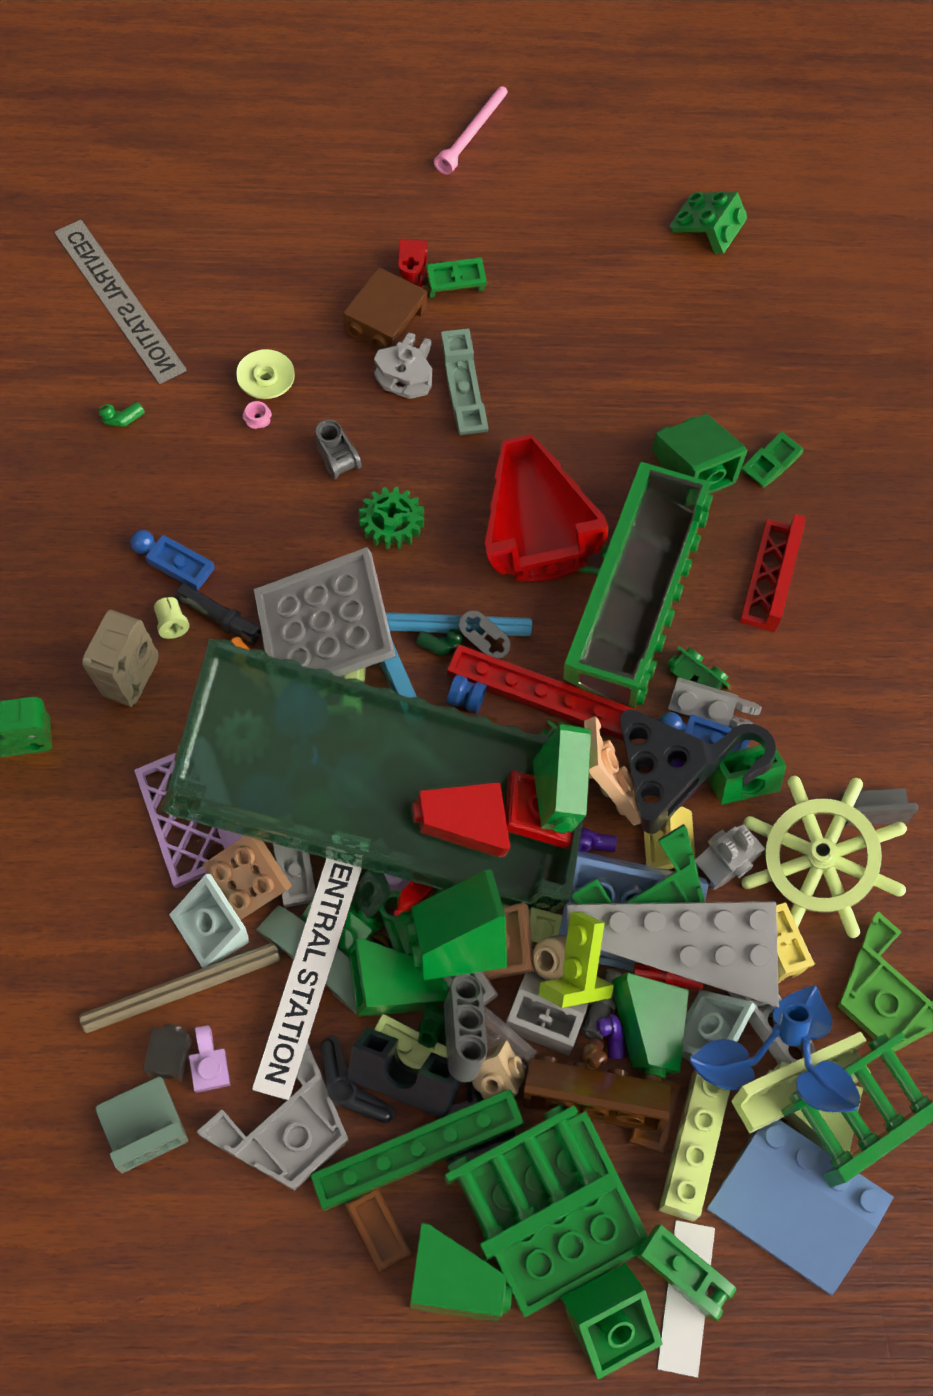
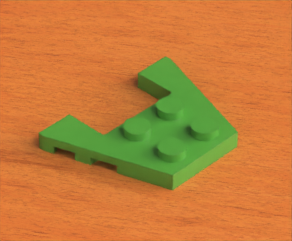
M877 912L870 921L837 1007L873 1039L884 1033L890 1038L902 1032L905 1039L892 1047V1050L896 1052L933 1032V1002L881 957L883 952L900 935L901 931L880 912Z

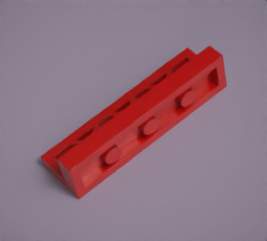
M794 514L790 525L771 519L766 520L740 623L772 632L776 631L783 615L806 517ZM770 530L787 534L786 540L775 545L769 536ZM773 553L780 564L769 570L763 558ZM767 578L773 590L763 595L756 583ZM761 603L767 612L766 619L749 615L750 608Z

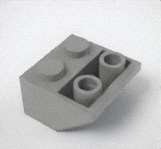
M536 971L526 973L504 1031L569 1056L585 1016L588 1003L561 1008L538 995L540 982L546 980L540 977Z

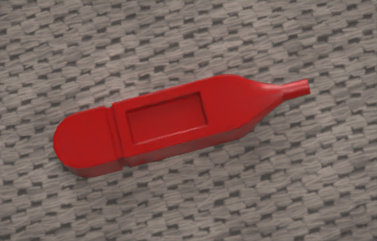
M424 868L401 891L397 900L398 908L394 911V915L399 916L404 911L412 912V906L428 899L440 883L442 878L440 872L433 868Z

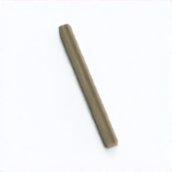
M269 943L81 1013L79 1020L85 1033L95 1031L276 963L280 960L278 949L274 943Z

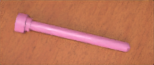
M504 86L496 90L452 147L442 150L434 159V165L440 173L449 175L457 167L458 155L507 95V89Z

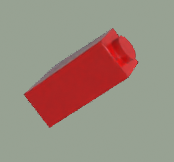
M500 782L419 791L416 802H412L414 823L419 822L420 833L496 857H505L510 850Z

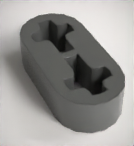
M469 610L462 614L459 620L460 631L483 653L498 659L508 654L510 650L509 638L485 615L477 610ZM468 616L472 619L478 616L481 619L478 624L485 630L482 635L474 629L470 632L466 631L465 628L468 624L465 619ZM489 634L496 640L499 637L503 638L504 640L501 643L504 647L503 651L495 650L493 653L490 652L488 649L491 645L485 639V636Z

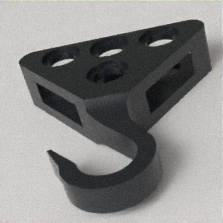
M633 709L624 711L620 717L622 736L641 827L649 834L657 833L697 788L714 773L720 763L739 742L753 740L760 743L765 750L764 755L755 761L742 778L743 787L756 777L769 771L775 761L776 745L774 738L769 731L759 725L742 724L736 726L719 741L709 744ZM635 739L646 740L642 744L632 743V741ZM674 761H681L685 763L681 767H673L670 765ZM642 767H649L653 769L649 773L638 772V770ZM648 796H655L659 798V800L654 803H647L644 801V799Z

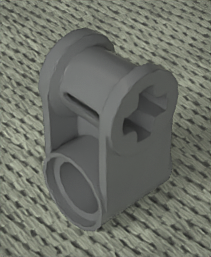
M323 420L316 427V449L324 461L330 476L335 480L339 478L341 473L353 468L356 470L362 467L360 457L340 424L334 420Z

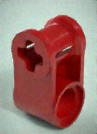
M400 238L398 246L399 277L422 288L425 265L427 264V240Z

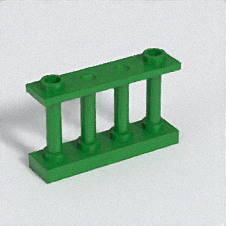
M902 1032L888 1038L886 1033L878 1036L868 1043L870 1051L843 1068L849 1075L854 1073L885 1121L883 1126L886 1130L877 1135L875 1131L871 1133L856 1109L851 1112H841L859 1140L857 1142L859 1149L851 1154L849 1150L844 1151L820 1112L807 1105L800 1098L797 1091L788 1097L792 1103L781 1110L784 1116L801 1110L831 1156L832 1160L830 1163L833 1167L822 1174L830 1188L848 1182L933 1121V1099L930 1100L927 1095L923 1096L892 1050L893 1046L905 1039ZM879 1056L911 1103L909 1108L912 1112L905 1117L901 1113H896L865 1066Z
M560 1105L544 1114L546 1121L471 1161L465 1156L448 1166L450 1172L445 1174L444 1177L446 1185L448 1186L459 1180L485 1232L482 1235L485 1242L478 1246L484 1261L613 1191L618 1186L611 1172L601 1177L599 1171L595 1172L570 1127L567 1120L575 1117L578 1113L575 1105L566 1110L563 1105ZM554 1127L582 1178L580 1181L582 1188L572 1194H569L567 1189H562L536 1139L537 1136ZM521 1145L524 1146L550 1196L547 1199L550 1206L539 1212L536 1211L535 1207H530L504 1157V1154ZM491 1162L518 1214L515 1217L517 1224L504 1230L502 1224L498 1226L471 1173Z

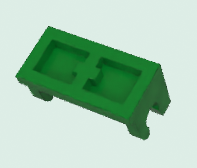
M482 257L427 264L425 282L426 286H429V298L435 297L436 292L477 287L478 291H484L487 281Z

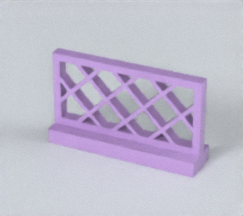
M204 736L192 740L193 745L134 770L172 884L175 888L208 874L201 865L208 861L205 857L213 842L224 846V849H226L244 836L240 823L235 818L236 812L215 753ZM192 757L195 765L189 777L175 772L180 761ZM156 771L166 774L159 789L148 786L145 776ZM172 777L186 781L179 797L165 793ZM192 785L201 787L204 790V795L199 805L185 800ZM151 793L156 794L154 799L152 798ZM162 797L176 802L168 818L158 815L156 810ZM207 803L209 804L210 810L205 808ZM182 805L196 810L189 826L175 821ZM202 813L214 818L215 823L209 834L195 829ZM172 826L186 831L178 847L168 844L166 839ZM217 832H219L221 839L215 837ZM192 834L206 839L199 855L185 850ZM170 850L175 851V854H174L173 857H172V854H171V851H170ZM182 855L196 860L191 872L179 876L176 866Z

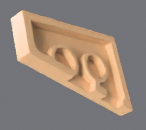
M597 717L585 720L584 728L591 731L589 778L596 780L604 796L612 799L618 812L622 816L625 815L633 826L640 824L630 773L625 766L619 768L615 748L611 741L607 740L604 742L599 731L601 724Z

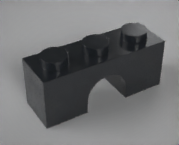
M366 1027L352 1046L347 1080L422 1109L430 1114L442 1118L445 1117L457 1098L460 1081L453 1078L449 1073L447 1058L431 1052L420 1069L411 1068L404 1064L398 1056L397 1047L399 1039Z

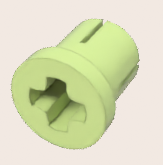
M168 597L167 601V598H162L155 603L154 611L158 620L157 630L162 638L174 639L188 631L189 622L182 615L177 599Z

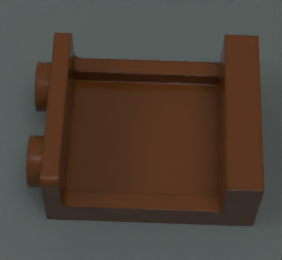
M379 267L343 313L344 331L353 338H359L371 344L377 350L394 347L396 339L415 314L422 316L426 311L427 290Z

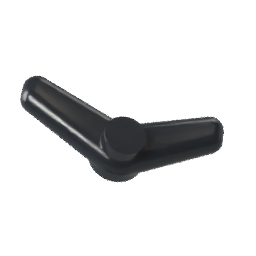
M332 1035L325 1038L321 1042L320 1047L328 1096L333 1103L382 1123H388L394 1119L396 1109L393 1106L357 1087L354 1082L347 1080L348 1070L337 1037Z

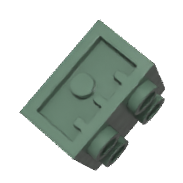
M162 1077L152 1079L96 1106L97 1115L112 1150L110 1156L115 1168L121 1174L189 1142Z

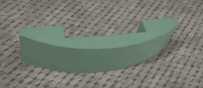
M470 330L441 332L445 371L459 435L488 432L484 403L481 402L473 360L474 350Z
M278 905L256 929V932L269 943H274L281 953L284 951L294 959L306 923ZM337 948L325 986L332 991V995L357 1015L349 958Z

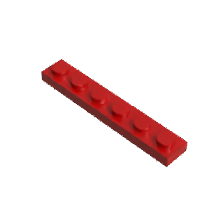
M459 644L447 669V676L455 678L458 674L466 677L468 682L486 684L487 691L584 726L585 720L596 716L601 724L599 731L623 740L620 721L621 714L628 709L635 710V708Z

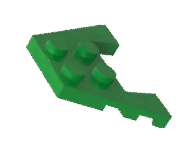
M684 824L658 839L676 871L623 903L705 902L688 830ZM597 877L571 893V897L578 904L613 903Z

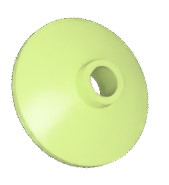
M265 349L254 351L245 356L237 367L236 376L240 388L248 395L259 399H271L284 394L292 386L295 372L293 364L288 357L278 351Z

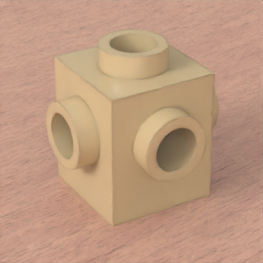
M507 1040L487 1046L488 1051L479 1075L472 1081L474 1088L481 1092L484 1100L509 1089L516 1096L525 1078V1069L521 1059L517 1056L515 1057Z

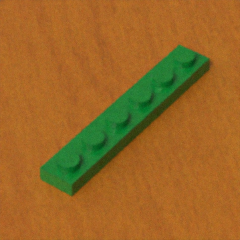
M509 1089L310 1175L321 1208L326 1211L525 1126L513 1092Z

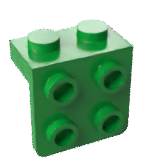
M695 192L688 197L669 227L671 232H706L714 254H724L747 220V215L738 192Z

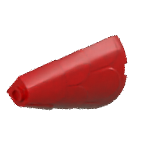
M532 434L503 440L494 476L495 489L490 505L491 514L484 543L488 560L494 569L502 575L508 573L514 575L515 580L523 582L549 581L576 572L588 564L586 560L593 553L598 554L603 548L608 536V524L605 516L581 491V487L561 468L560 462Z

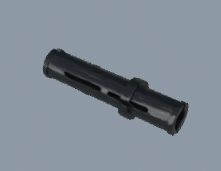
M183 583L177 591L182 593V595L175 594V599L178 602L185 604L217 623L224 632H232L251 645L255 644L260 636L255 633L261 634V627L241 617V613L236 609L230 610L190 587L187 583Z

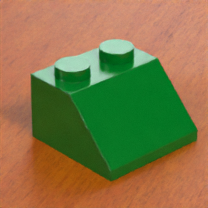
M626 1263L561 1297L570 1325L598 1380L663 1345L646 1290Z

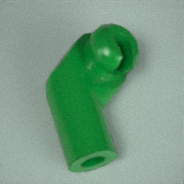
M136 401L123 411L114 410L112 405L105 404L99 408L98 413L101 416L100 420L105 425L125 427L145 414V411Z

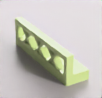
M860 1031L810 1054L811 1062L816 1067L822 1061H831L844 1068L861 1057L858 1050L867 1040ZM804 1058L747 1083L740 1088L731 1102L749 1133L786 1117L781 1110L792 1103L788 1097L797 1091L796 1083L799 1075L808 1072L804 1065ZM854 1073L850 1075L855 1083L859 1082Z

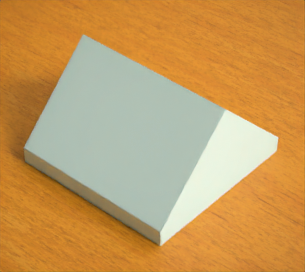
M205 874L169 914L202 968L216 964L249 943L246 928L211 874Z
M705 990L699 991L686 1015L682 1057L690 1061L691 1055H694L704 1045L714 1040L729 1039L737 1042L756 1005L753 1002Z

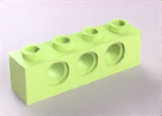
M695 1070L691 1076L658 1210L692 1222L701 1216L730 1090L708 1083Z

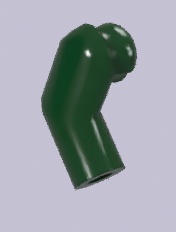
M450 629L447 636L436 638L422 631L418 636L416 645L442 656L455 652L458 644L463 645L462 640L464 636L458 629Z

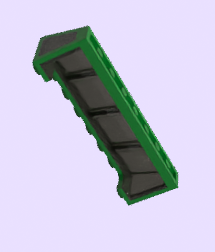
M640 462L565 661L563 679L585 691L635 709L637 704L643 706L648 692L649 680L653 678L657 666V661L653 660L655 652H662L666 640V635L662 634L664 626L670 628L675 614V610L671 609L673 601H680L684 585L679 583L682 576L688 577L693 561L688 559L690 552H697L701 536L697 535L698 529H704L708 520L709 508L713 499V495L708 494L709 481Z

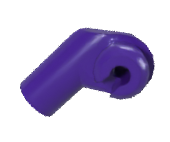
M582 828L576 831L573 836L574 847L581 852H586L590 849L615 852L617 836L599 834L587 828Z
M608 1014L606 1017H599L596 1021V1029L601 1036L607 1037L608 1058L620 1059L625 1057L624 1031L618 1017L612 1014Z

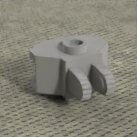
M409 332L403 343L398 342L397 346L378 350L374 358V363L377 366L374 376L383 390L411 399L428 395L432 387V368L426 360L432 340L425 338L420 348L413 347L415 334ZM397 382H400L401 384H403V385H405V386H404V387H398V386L396 385V383H397Z
M744 824L737 828L735 826L727 833L721 830L708 841L710 846L695 859L696 868L702 869L711 880L709 886L712 890H715L735 876L740 878L753 867L752 863L763 854L765 848Z

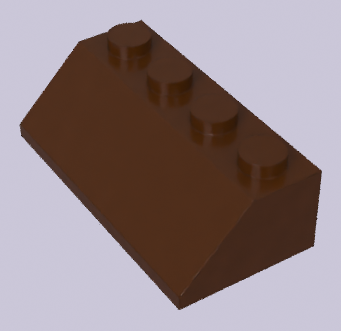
M539 1056L538 1059L531 1058L524 1088L523 1108L549 1112L560 1105H563L565 1110L575 1105L578 1110L577 1114L586 1111L591 1121L632 1129L636 1128L658 1134L663 1133L670 1114L671 1084L663 1083L662 1078L652 1075H644L642 1079L629 1077L628 1072L620 1069H608L607 1072L593 1070L594 1068L590 1064L583 1062H574L573 1066L560 1064L559 1059L551 1056Z

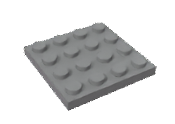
M368 547L254 589L272 690L277 698H279L283 689L294 678L300 679L308 687H313L396 657L372 553Z

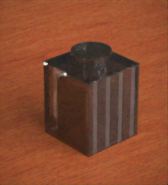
M164 1024L163 1029L153 1027L143 1067L148 1077H162L166 1080L183 1082L192 1042L189 1034L184 1032L183 1027L172 1024Z

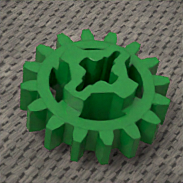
M383 487L382 494L379 495L375 491L371 492V500L364 499L363 508L359 509L360 529L364 530V537L366 539L373 537V545L375 546L379 545L380 542L385 543V549L387 550L391 544H395L397 549H401V542L403 541L411 545L412 536L419 537L420 529L424 527V508L419 506L418 497L410 499L409 490L400 494L398 487H395L393 492H388L387 488Z

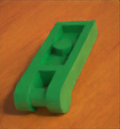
M661 1224L654 1226L636 1254L639 1259L696 1305L703 1315L715 1322H718L723 1314L722 1306L726 1299L731 1300L737 1290L731 1282ZM709 1285L714 1289L710 1298L704 1294Z

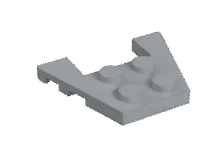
M308 1042L296 1080L303 1087L252 1133L245 1136L223 1110H220L197 1131L201 1138L293 1191L301 1186L311 1176L310 1174L315 1173L348 1142L347 1134L333 1101L328 1096L326 1085Z

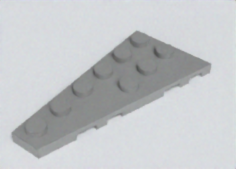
M775 901L567 904L568 926L570 913L582 911L605 922L601 944L602 951L779 1007L777 910Z

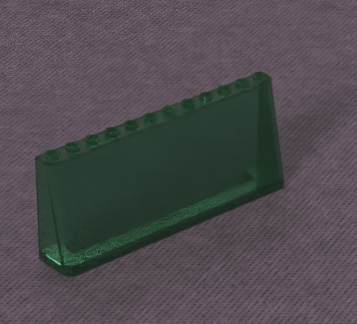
M211 638L205 650L160 807L165 813L178 818L414 881L441 890H446L484 870L492 869L502 905L510 906L525 903L528 905V909L533 907L555 913L571 901L583 823L582 820L571 832V843L567 848L508 832L510 850L505 857H496L420 833L419 822L414 823L412 817V802H416L419 791L500 782L505 811L508 775L512 770L534 776L532 760L550 737L542 734H529L523 732L517 726L499 725L483 716L472 717L460 713L458 709L453 707H439L429 704L423 698L405 697L389 688H375L365 685L359 679H345L333 675L332 672L326 669H311L301 666L299 662L292 659L281 660L268 656L266 652L259 649L248 650L235 646L234 643L225 639L214 640Z

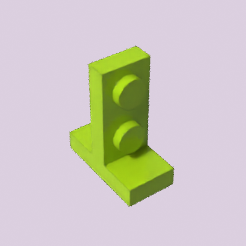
M582 911L570 913L564 952L563 975L559 979L540 982L539 996L561 1008L612 998L614 985L597 977L605 922Z

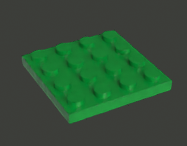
M586 1111L577 1114L567 1121L595 1172L599 1171L601 1177L611 1172L618 1186L613 1191L494 1256L501 1272L507 1276L506 1283L512 1287V1296L524 1318L633 1258L648 1237ZM555 1127L537 1136L536 1139L562 1189H567L569 1194L581 1189L580 1181L582 1178ZM521 1145L504 1154L530 1207H535L536 1211L539 1212L550 1206L547 1200L550 1196L524 1146ZM491 1162L472 1171L471 1173L498 1226L502 1224L504 1230L517 1224L515 1217L518 1214ZM459 1182V1185H460V1187H461V1189H462V1191H463V1193H464V1195H465V1197H466V1199H467V1201H468V1203H469V1205H470V1208H471V1210H472V1212H473V1214H474V1216H475V1218H476V1220H477V1222H478V1224H479V1226H480V1229H481L482 1233L484 1234L485 1232H484V1230H483V1228H482V1226H481V1224H480V1222H479V1220H478V1218H477V1216H476V1214H475V1212H474V1210H473V1208H472V1206H471V1204H470V1202H469V1200H468V1198H467V1196H466V1194H465V1192H464V1190H463V1188H462V1186H461V1184H460V1182Z

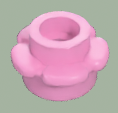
M260 401L249 403L243 412V420L246 421L248 427L253 429L264 428L271 421V410L265 403Z

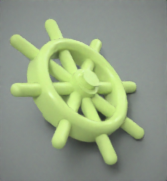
M791 776L788 779V785L796 805L787 810L774 826L752 816L746 817L743 821V824L749 830L768 838L766 845L768 869L745 876L741 884L745 889H751L773 881L780 893L794 904L790 912L797 927L806 910L820 913L838 911L847 935L851 938H856L860 934V929L851 906L861 901L873 886L898 897L903 896L906 892L903 884L879 874L882 859L880 843L903 835L907 827L903 822H896L877 830L874 829L870 821L853 807L863 786V782L859 778L850 780L842 800L837 801L833 799L808 800L800 778L798 776ZM816 814L834 815L824 838L815 818ZM802 819L811 843L788 833V830ZM846 821L851 823L861 834L836 844ZM781 844L805 855L781 864ZM866 848L867 866L863 867L841 856ZM810 868L800 891L786 878L788 875ZM836 869L858 878L860 881L845 893ZM822 874L831 892V898L813 897Z

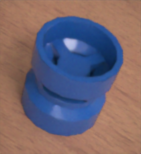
M457 674L450 687L446 703L455 707L462 705L466 707L467 711L477 714L483 702L487 685L480 682H468L466 677Z

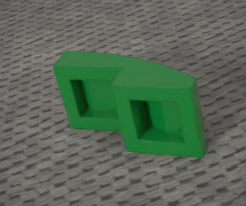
M781 431L765 449L761 447L742 467V471L764 488L803 454V448Z

